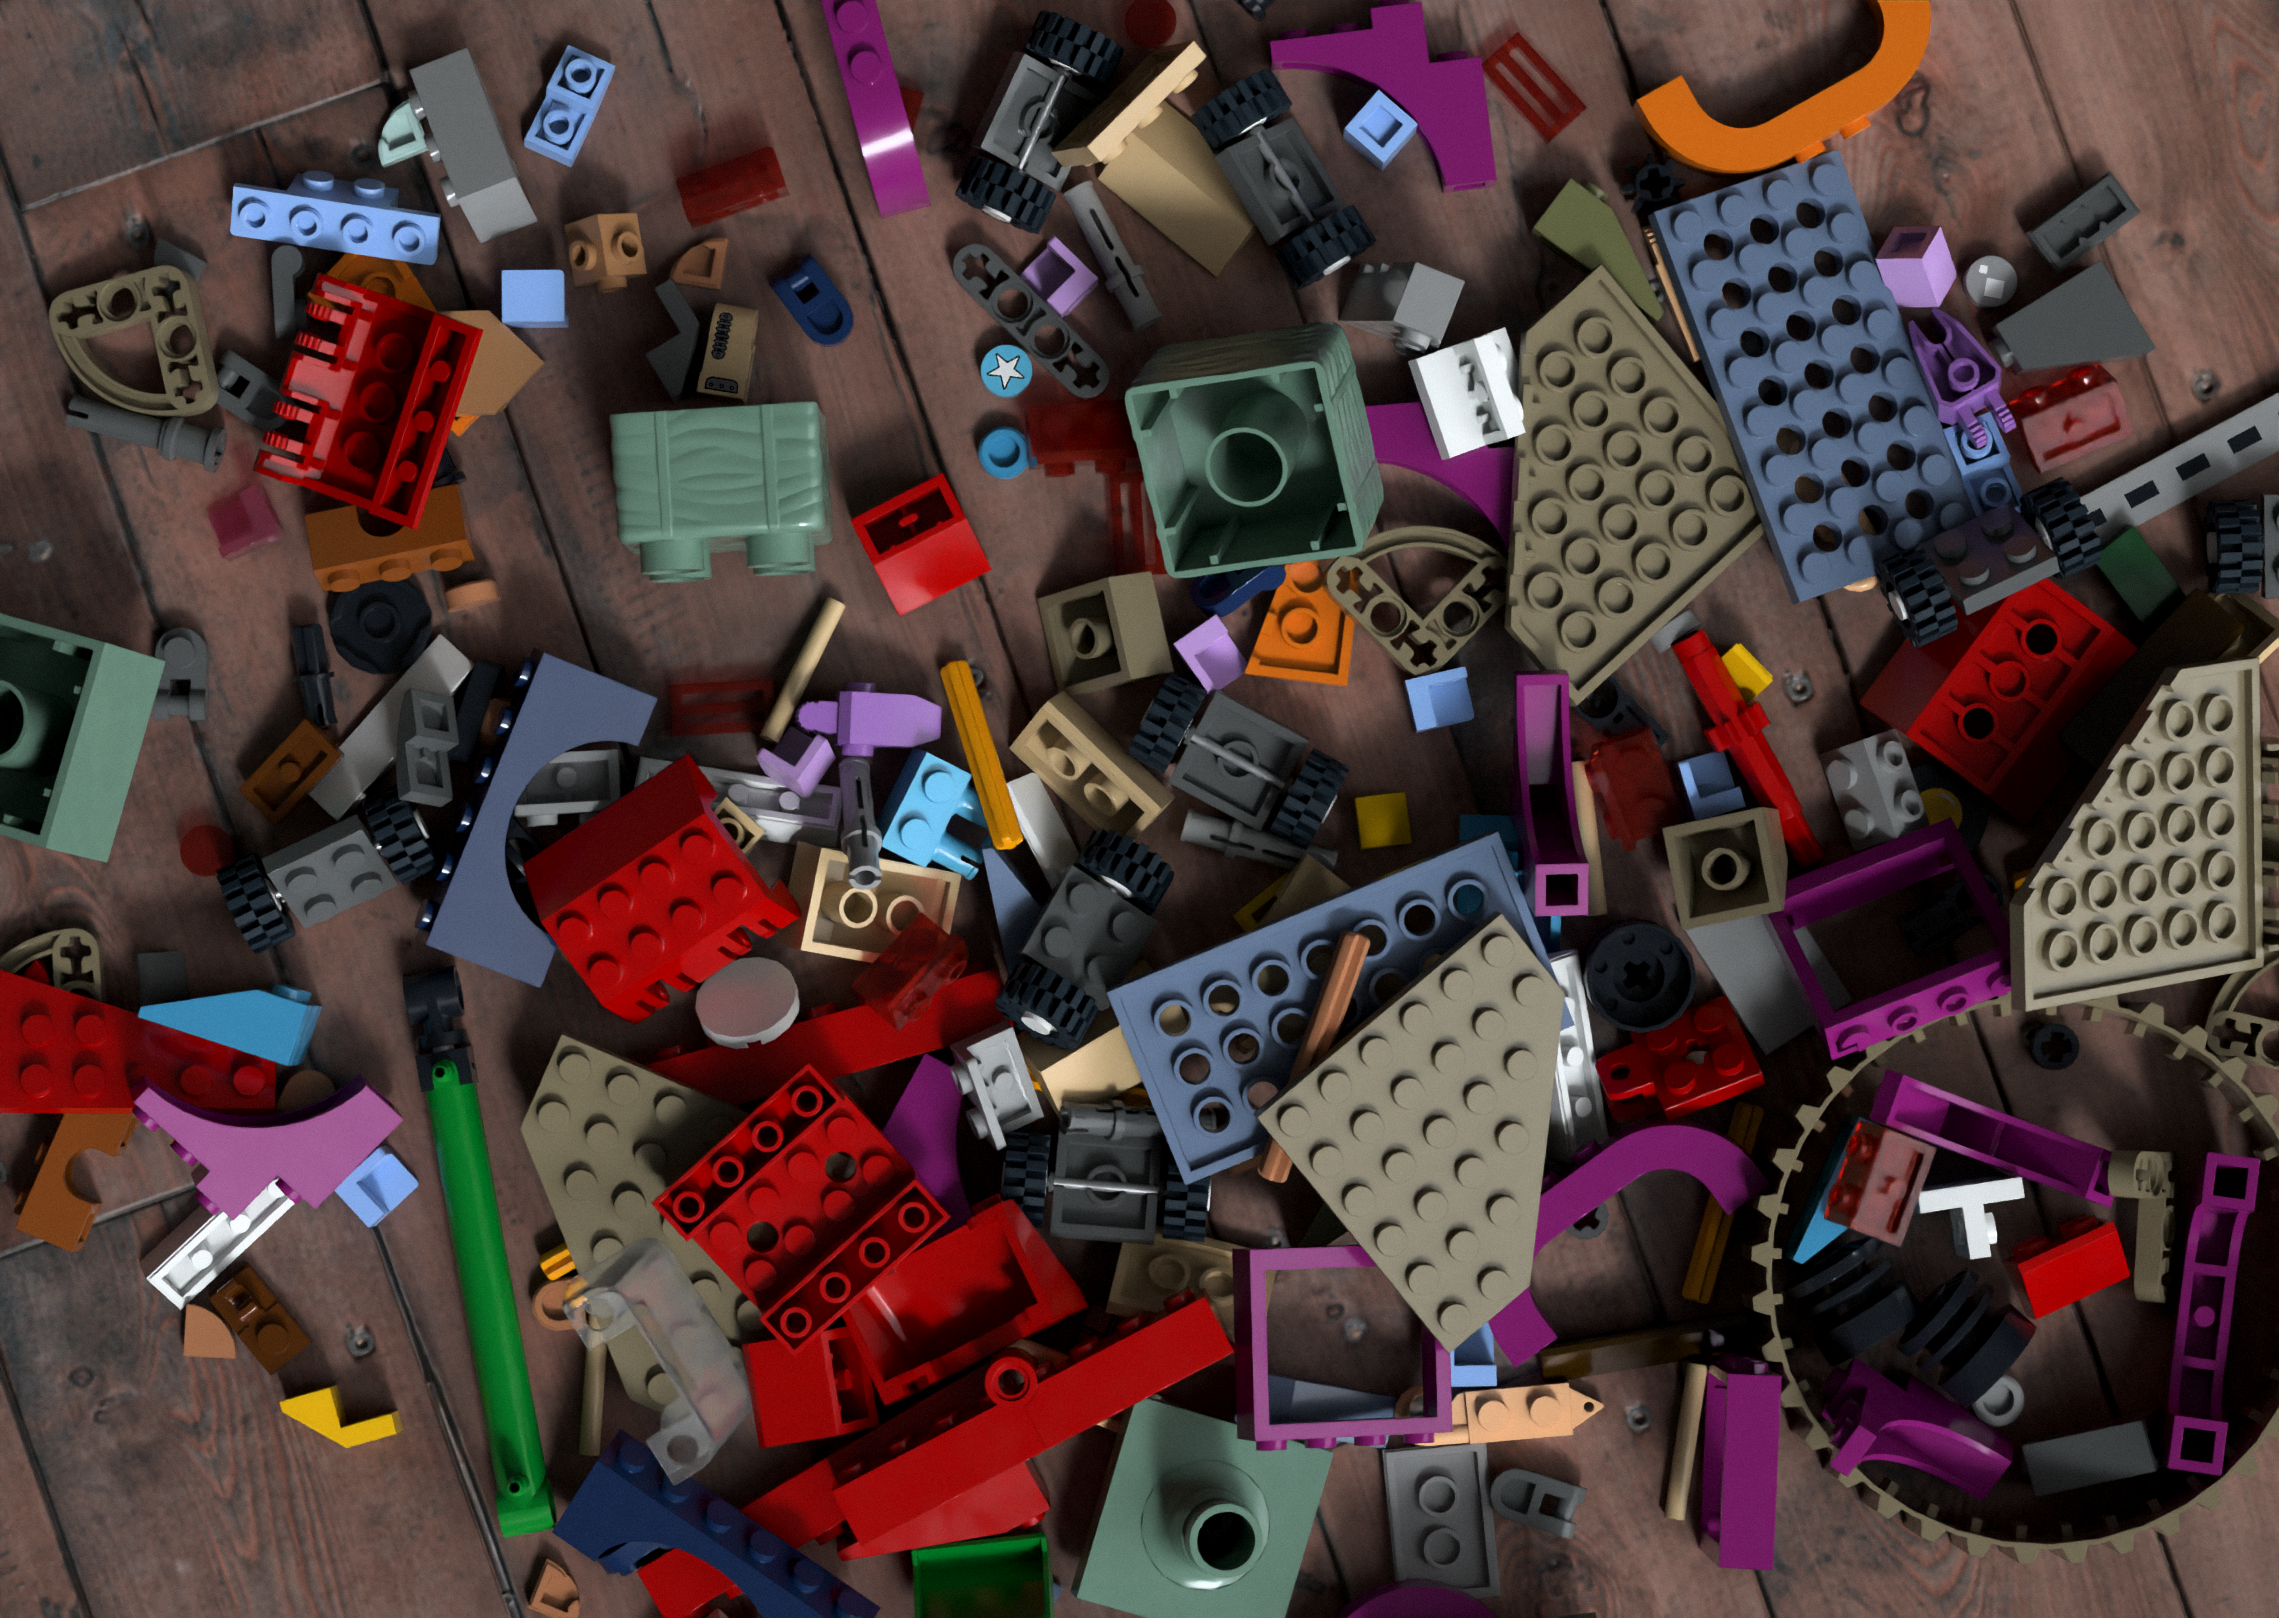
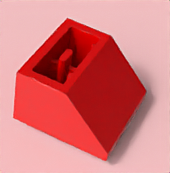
M943 473L850 520L900 617L992 570Z
M2083 1213L2058 1225L2060 1234L2048 1239L2047 1237L2040 1238L2039 1235H2035L2010 1247L2013 1255L2001 1261L2027 1317L2035 1320L2130 1277L2118 1231L2113 1221L2097 1218L2095 1215L2087 1216L2086 1213Z
M846 1324L828 1326L795 1357L776 1337L742 1344L759 1448L839 1436L879 1426L872 1379Z

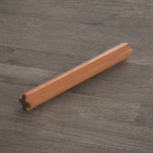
M1349 930L1341 932L1288 1084L1335 1045L1370 946V939L1366 936ZM1269 1135L1257 1170L1263 1178L1284 1183L1288 1178L1293 1163Z

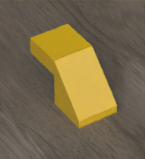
M337 1384L290 1397L279 1402L283 1413L345 1448L403 1431L398 1410L348 1424Z

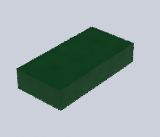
M2128 524L2100 546L2102 549V556H2100L2102 560L2094 564V566L2149 637L2182 603L2186 595L2135 527Z

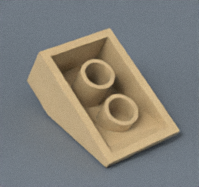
M798 841L788 890L798 903L802 915L796 921L780 929L777 943L802 951L942 975L962 875L957 872L928 866L924 868L913 863L879 857V865L882 871L880 884L872 889L860 890L854 888L849 883L848 857L842 849Z

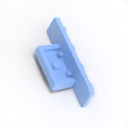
M307 171L303 174L297 173L287 191L235 183L233 186L230 232L235 236L433 265L437 259L441 214L398 208L399 189L385 187L382 181L376 179L362 178L350 182L334 179V176L328 172Z

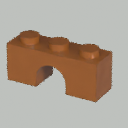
M458 484L431 489L418 529L415 530L403 526L398 532L390 536L377 537L368 534L363 519L355 505L305 515L312 568L323 592L329 590L348 592L357 589L360 584L378 580L397 582L407 579L412 573L432 569L436 571H451L459 568L462 563L475 561L467 505Z
M56 1114L55 1117L60 1119L61 1123L54 1139L47 1137L38 1151L34 1165L40 1167V1171L33 1187L25 1185L15 1204L14 1213L19 1215L15 1228L71 1253L82 1251L102 1203L85 1196L78 1190L73 1180L74 1164L84 1151L91 1148L100 1150L113 1157L123 1156L139 1120L134 1114Z

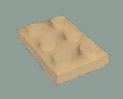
M1194 41L1155 48L1051 151V154L1064 168L1078 165L1088 167L1093 163L1101 161L1103 164L1111 162L1127 147L1128 143L1124 138L1136 126L1142 129L1149 125L1163 111L1160 103L1172 91L1174 94H1177L1196 79L1198 72L1195 68L1207 56Z
M1159 1225L1155 1226L1154 1245L1122 1243L1106 1313L1128 1318L1136 1313L1144 1312L1146 1317H1149L1165 1309L1163 1301L1172 1294L1188 1287L1192 1289L1193 1293L1206 1288L1235 1342L1232 1249L1247 1247L1207 1237L1204 1238V1242L1162 1239L1163 1226ZM1265 1270L1266 1316L1277 1270Z

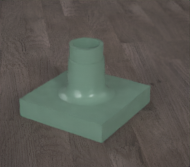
M1148 1397L1124 1410L1070 1592L1078 1599L1146 1618H1285L1334 1452L1327 1448H1305V1441L1298 1439L1287 1440L1286 1450L1259 1451L1256 1450V1441L1237 1439L1236 1421L1153 1397ZM1234 1512L1236 1514V1526L1231 1540L1219 1552L1201 1557L1197 1538L1203 1523L1214 1514Z

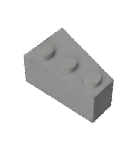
M468 48L409 70L416 88L408 92L410 102L419 122L427 119L432 131L423 135L433 162L435 164L443 162L448 174L439 178L444 194L451 208L460 204L479 242L482 244L537 222L538 219L522 188L519 180V171L515 161L510 156L491 100Z
M1395 262L1390 272H1387L1389 266L1384 263H1377L1375 268L1366 263L1360 264L1338 321L1394 342L1393 351L1410 359H1416L1438 351L1465 281L1418 262Z

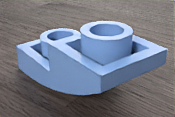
M568 45L546 87V97L524 139V147L571 168L605 96L615 71V65Z
M1988 412L1976 417L1977 421L1985 429L1988 443L1979 449L1975 448L1959 424L1943 429L1975 516H1981L1991 509L2010 502L2017 512L2024 517L2020 510V506H2022L2020 497L2023 494L2009 464L2010 454L1991 413Z

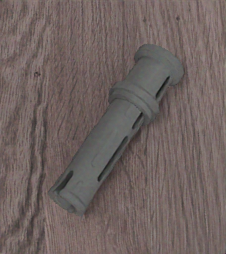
M77 394L73 396L68 407L70 410L78 411L74 412V415H66V425L68 427H77L158 449V454L168 461H174L176 458L203 464L206 471L215 473L225 453L227 429L217 426L210 430L188 424L184 417L178 416L168 417L166 420L83 398Z

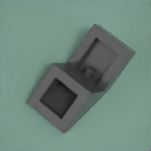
M671 278L654 288L679 329L680 334L645 355L670 397L677 404L684 400L702 327Z

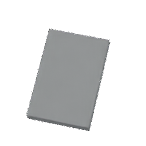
M1762 915L1684 931L1764 1056L1814 1025L1764 925ZM1806 926L1794 930L1793 932L1833 1012H1835L1853 999Z
M1486 1443L1438 1446L1416 1445L1381 1449L1394 1581H1406V1579L1414 1578L1431 1579L1456 1586L1474 1598L1501 1596L1493 1509L1489 1496L1490 1479Z

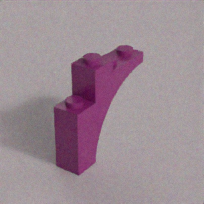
M1379 0V7L1370 8L1368 21L1370 29L1361 30L1360 23H1345L1330 27V34L1310 36L1309 30L1298 29L1279 33L1278 41H1270L1269 57L1272 71L1290 69L1315 71L1349 80L1370 90L1374 94L1380 90L1418 123L1416 133L1426 146L1435 164L1442 185V193L1494 187L1497 178L1481 57L1469 58L1468 51H1452L1437 55L1438 62L1429 63L1422 2L1409 3V0Z
M1422 402L1365 406L1377 462L1415 471L1448 487L1464 499L1481 516L1492 530L1508 560L1514 447L1488 449V445L1452 458L1441 460Z
M1566 670L1514 671L1513 768H1510V820L1518 833V883L1535 916L1588 915L1589 863L1584 852L1576 812L1570 746L1569 673Z
M929 1053L924 1054L882 1131L913 1164L951 1215V1218L914 1251L966 1225V1221L974 1216L971 1210L972 1205L964 1187L958 1154V1125L965 1094L962 1095L953 1081L949 1068L951 1065Z
M1886 1069L1882 1083L1874 1093L1873 1108L1869 1119L1903 1132L1905 1135L1929 1145L1982 1162L2006 1173L2020 1176L2023 1179L2099 1205L2111 1207L2114 1196L2110 1194L2108 1187V1167L2113 1152L1996 1111L1904 1074Z
M361 1073L337 1092L315 1103L286 1112L266 1115H234L201 1108L168 1093L145 1075L129 1090L133 1102L136 1104L132 1109L134 1115L151 1131L155 1132L161 1127L175 1140L170 1144L171 1148L190 1166H194L197 1161L200 1162L191 1172L193 1182L197 1188L193 1193L194 1197L213 1215L216 1216L222 1210L233 1221L277 1176L280 1178L275 1182L276 1186L291 1201L298 1205L304 1199L316 1210L404 1120L398 1108Z
M1853 1357L1844 1371L1836 1367L1820 1390V1393L1825 1396L1821 1416L1837 1426L1829 1439V1443L1834 1446L1829 1465L1846 1477L1862 1461H1893L1935 1475L1983 1501L2012 1462L2014 1442L1912 1374H1909L1901 1387Z

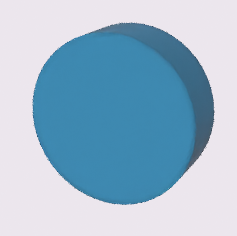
M1007 426L994 428L980 442L978 452L980 463L984 470L992 477L1002 480L1012 479L1019 476L1027 468L1030 461L1029 443L1025 436L1017 429Z

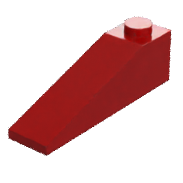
M1029 1459L862 1547L850 1528L837 1536V1555L842 1562L1001 1534L1015 1527H1018L1019 1530L1027 1529L1040 1522L1046 1515L1045 1511L1051 1509L1049 1490L1032 1460Z

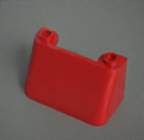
M996 1194L973 1205L971 1210L974 1216L966 1221V1225L909 1254L842 1314L884 1405L903 1400L940 1385L992 1358L994 1353L1021 1339H1029L1089 1307L1078 1284L1014 1199L1002 1201L1000 1195Z

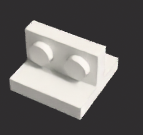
M1505 327L1408 361L1441 460L1526 433L1522 423L1523 408L1517 397L1519 366Z
M2008 1174L1904 1189L1906 1209L1909 1211L1927 1213L1949 1209L1955 1254L1967 1259L1990 1257L1989 1244L1997 1243L1994 1216L1992 1212L1985 1213L1983 1204L2025 1198L2022 1177Z

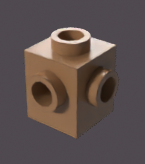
M637 213L596 214L565 225L569 261L572 267L575 286L596 285L597 293H612L627 289V280L647 274Z

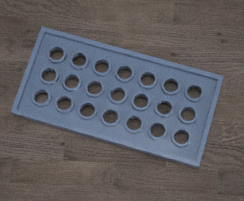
M1839 150L1809 159L1802 164L1797 163L1658 210L1648 216L1793 605L1879 574L1876 570V565L1879 562L1976 518L1943 433L1941 422L1936 416L1914 359L1911 342L1892 291L1883 283L1875 260L1877 251ZM1799 203H1808L1816 209L1819 217L1816 228H1806L1799 223L1796 217V208ZM1760 218L1769 223L1773 231L1770 244H1761L1753 239L1750 233L1752 219ZM1707 234L1718 235L1724 240L1727 247L1724 260L1712 259L1705 252L1704 239ZM1817 251H1826L1834 257L1837 269L1833 277L1823 276L1816 270L1814 256ZM1771 267L1783 268L1789 274L1791 286L1787 293L1778 292L1769 284L1768 272ZM1731 282L1741 287L1745 295V302L1742 308H1731L1724 302L1722 288L1725 283ZM1836 299L1846 300L1852 305L1855 317L1851 325H1843L1834 318L1832 305ZM1790 315H1798L1807 322L1809 335L1806 341H1797L1788 334L1786 321ZM1743 331H1752L1761 338L1763 351L1760 357L1748 356L1742 350L1740 337ZM1854 347L1863 348L1871 355L1873 366L1869 374L1860 373L1852 366L1850 354ZM1808 363H1815L1826 372L1827 383L1823 390L1814 389L1807 384L1804 371ZM1761 380H1771L1780 388L1781 400L1777 406L1767 405L1759 397L1758 386ZM1872 396H1881L1889 403L1891 415L1887 422H1879L1871 416L1868 404ZM1826 412H1835L1842 417L1845 423V432L1841 438H1833L1825 432L1822 420ZM1780 428L1791 429L1798 436L1799 449L1796 454H1786L1778 447L1776 436ZM1890 444H1898L1907 451L1909 463L1904 471L1896 470L1889 464L1886 454ZM1845 460H1852L1861 467L1863 481L1859 487H1852L1842 479L1841 466ZM1799 476L1808 477L1815 483L1817 497L1813 503H1805L1797 497L1794 486ZM1909 492L1920 494L1926 501L1927 512L1923 519H1915L1906 511L1905 498ZM1864 508L1875 511L1881 519V530L1877 536L1865 533L1860 527L1859 515ZM1817 525H1825L1833 531L1836 542L1831 552L1821 551L1814 544L1813 531Z
M1496 829L1105 989L1185 1185L1263 1154L1270 1134L1253 1115L1258 1109L1248 1103V1092L1258 1082L1273 1084L1277 1089V1093L1288 1084L1305 1033L1298 1040L1285 1041L1278 1036V1022L1283 1016L1296 1013L1305 1018L1307 1030L1327 973H1315L1308 969L1306 963L1307 954L1317 945H1327L1335 951L1342 931L1358 932L1366 925H1376L1383 930L1384 942L1380 949L1366 955L1352 994L1355 1002L1354 1012L1348 1019L1343 1021L1335 1045L1387 1002L1380 1000L1375 994L1376 981L1382 975L1387 973L1399 975L1405 987L1423 972L1424 963L1429 956L1435 953L1445 954L1496 910L1502 913L1558 984ZM1463 885L1477 886L1481 892L1482 899L1479 907L1470 913H1461L1453 905V896L1456 890ZM1415 905L1428 906L1433 914L1431 926L1422 933H1412L1406 929L1404 924L1406 912ZM1269 965H1278L1287 974L1285 986L1276 993H1266L1258 987V975L1264 967ZM1220 985H1229L1238 993L1236 1006L1227 1013H1217L1209 1007V995L1214 988ZM1565 999L1560 1031L1575 1025ZM1172 1005L1182 1006L1189 1013L1188 1025L1178 1033L1164 1031L1159 1023L1163 1010ZM1241 1033L1254 1036L1258 1044L1255 1055L1247 1061L1234 1060L1228 1053L1229 1042L1234 1036ZM1189 1054H1201L1208 1059V1072L1198 1081L1185 1080L1179 1073L1182 1059ZM1220 1102L1228 1108V1119L1222 1127L1207 1129L1200 1124L1199 1113L1207 1103Z

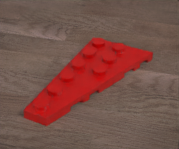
M0 970V1113L134 1114L132 1109L136 1104L133 1102L129 1090L145 1075L168 1093L201 1108L228 1114H275L276 1062L139 1018L136 1013Z

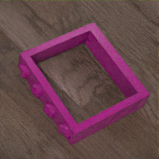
M1951 817L1786 881L1784 910L1762 915L1764 925L1831 1060L1857 1050L1861 1052L1870 1045L1896 1035L1910 1033L1919 1026L1947 1015L1959 1014L1970 1006L1996 996L2007 995V992L2011 991L2010 926ZM1955 868L1997 948L1833 1012L1793 931Z
M1359 1244L1232 1249L1237 1439L1256 1441V1450L1273 1451L1286 1450L1287 1440L1305 1439V1448L1336 1447V1438L1354 1437L1355 1446L1386 1445L1385 1435L1403 1434V1443L1419 1444L1434 1443V1433L1453 1432L1450 1354L1443 1349L1422 1321L1423 1416L1269 1423L1265 1270L1373 1267L1376 1265Z
M1737 1352L1720 1353V1362L1707 1361L1699 1549L1719 1568L1773 1570L1782 1376L1768 1369V1363H1764L1763 1360L1757 1359L1752 1354Z

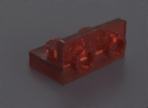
M766 147L679 178L676 182L682 198L681 203L693 230L790 195L772 147Z
M2101 365L2078 367L2070 371L2065 379L2049 386L2039 385L2028 388L2019 395L2018 399L2006 404L2014 420L2019 425L2032 468L2038 474L2134 434L2117 380Z
M1125 399L1032 405L1024 408L1029 470L1044 469L1046 478L1075 475V467L1095 465V474L1125 472L1126 463H1131L1139 458L1137 447H1133L1132 430L1126 411Z
M1651 725L1592 744L1589 758L1590 763L1584 765L1586 776L1593 793L1602 792L1608 809L1603 811V818L1610 838L1612 840L1620 838L1625 852L1636 849L1638 840L1662 833V828L1686 823L1685 812Z
M920 912L851 985L852 992L895 1029L900 1031L908 1021L915 1022L925 1014L931 1005V997L944 983L947 985L952 984L963 973L969 957L965 941L957 933L950 936L925 914Z
M1860 1120L1855 1132L1847 1142L1846 1156L1837 1181L1829 1191L1828 1206L1824 1219L1901 1247L1937 1148L1890 1129Z

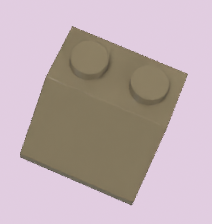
M1151 571L1107 577L1037 599L1058 693L1064 690L1070 697L1141 682L1174 672Z
M1759 807L1662 828L1682 931L1784 910L1788 858L1778 809Z

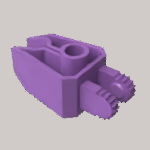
M1934 308L1931 310V322L1941 338L1943 346L1941 343L1933 344L1929 342L1913 320L1908 323L1909 340L1914 359L1940 422L1950 425L1959 423L1966 436H1968L1977 449L1988 443L1985 429L1974 416V413L1984 407H1987L1995 423L2003 432L2007 433L2016 428L2011 412L1999 395L2002 368L1959 321L1940 309Z
M846 682L845 691H839L834 694V702L817 701V703H814V701H811V703H808L807 701L797 707V711H794L795 716L792 717L795 720L793 724H796V729L799 728L801 732L833 735L832 746H842L843 756L873 757L874 748L909 749L940 739L942 707L916 695L876 693V684Z

